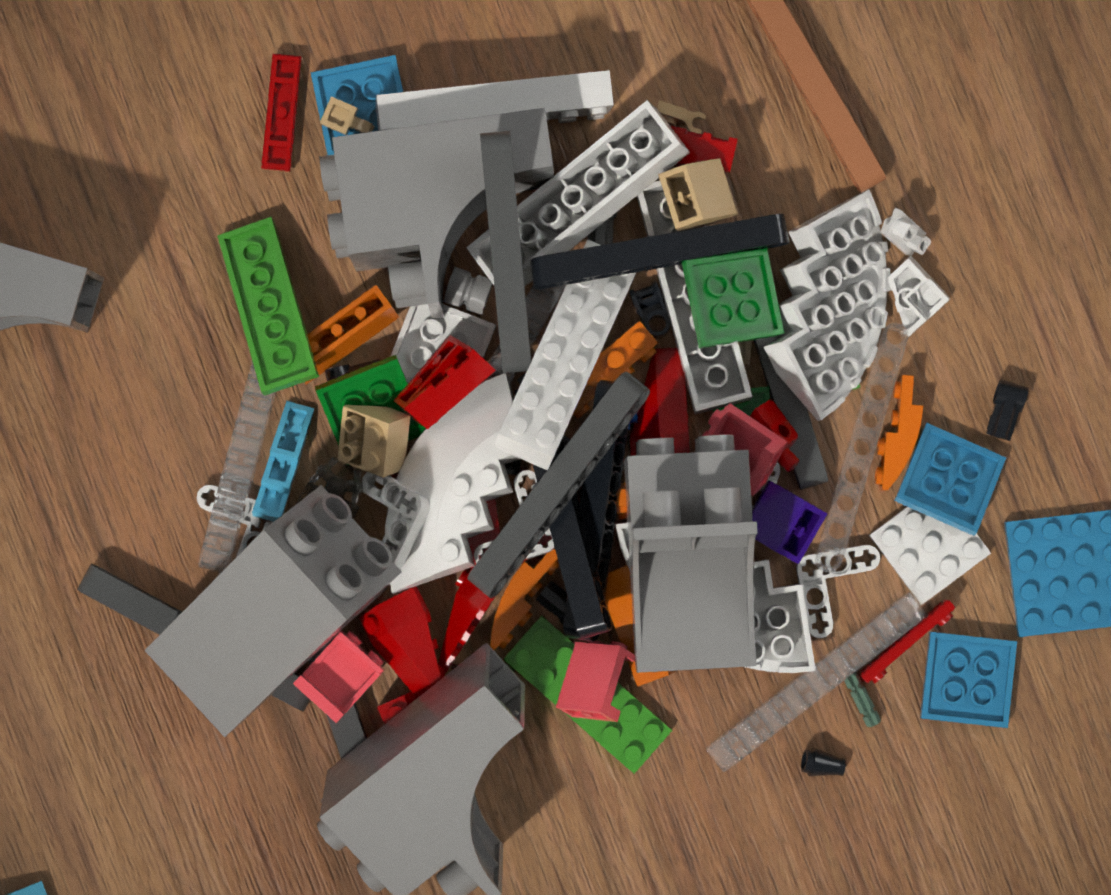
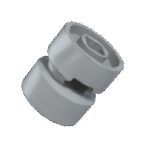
M455 267L443 302L457 307L465 304L468 311L482 315L493 284L487 277L477 275L473 278L471 272Z

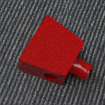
M770 399L757 407L750 417L787 441L777 463L787 472H790L800 462V459L790 450L791 446L798 439V433L774 401Z

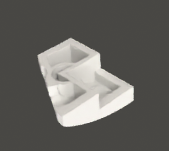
M909 257L887 278L890 289L894 293L895 306L900 314L904 327L903 332L907 338L951 299L913 257Z

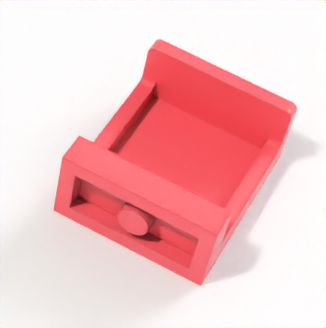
M729 403L723 410L717 409L708 421L711 427L702 436L734 435V450H749L751 495L754 496L767 483L787 441Z
M350 630L347 634L340 631L333 641L293 683L335 723L345 715L385 670L381 666L384 661L372 650L366 653L360 647L362 641Z
M598 640L595 642L588 641V643L575 642L556 708L576 718L618 722L621 711L611 706L624 661L634 662L635 655L627 650V645L620 642L612 641L610 645Z

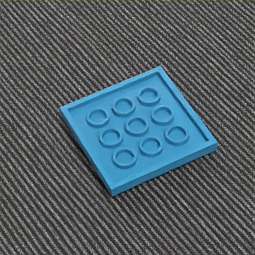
M1111 510L1004 522L1018 637L1111 627Z

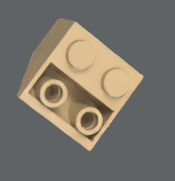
M720 158L685 164L658 174L676 230L684 231L704 227L738 214Z
M343 406L338 460L382 478L399 472L406 458L410 415L383 406Z

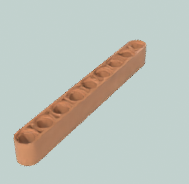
M746 0L858 192L862 194L886 180L883 169L783 0Z

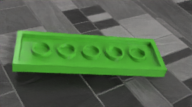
M268 217L217 235L261 393L266 396L319 377L274 219Z
M541 615L505 656L504 660L556 705L575 644ZM617 683L611 706L621 711L618 722L576 718L565 713L633 774L637 772L672 732L671 728L619 683Z

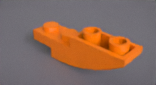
M901 375L899 376V381H894L893 398H898L897 410H892L891 427H895V433L884 432L883 438H878L877 455H882L881 467H876L875 484H879V490L882 491L889 490L898 479L913 452L918 438L923 406L912 405L914 376Z
M555 548L548 552L534 569L524 562L507 586L493 622L490 647L494 651L498 646L504 649L514 637L510 633L517 624L523 627L533 615L529 611L532 605L524 598L527 594L532 598L543 585L539 582L546 572L551 576L559 567Z

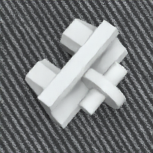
M896 207L892 216L886 218L883 222L880 233L909 257L914 252L923 255L931 244V240L925 236L926 232L902 210Z

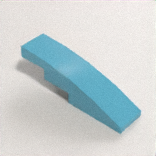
M286 401L270 449V456L261 480V487L252 516L274 522L283 515L305 445L314 408Z

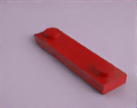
M272 53L261 165L263 170L291 172L302 63L301 56Z
M943 599L858 672L859 676L867 684L871 680L874 684L888 673L885 668L936 624L940 627L946 624L954 616L951 612L956 607L950 600Z

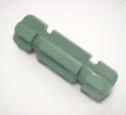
M853 672L845 676L844 682L847 688L851 689L852 692L850 694L859 712L863 713L864 716L862 718L866 726L870 728L879 724L881 718L878 712L874 711L873 708L875 706L865 686L861 685L862 680L859 674Z

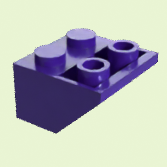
M769 480L752 508V521L757 522L755 540L799 564L828 514Z

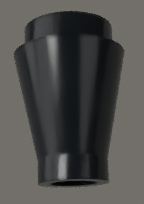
M816 748L804 750L801 759V772L807 773L808 776H843L845 772V759L838 758Z

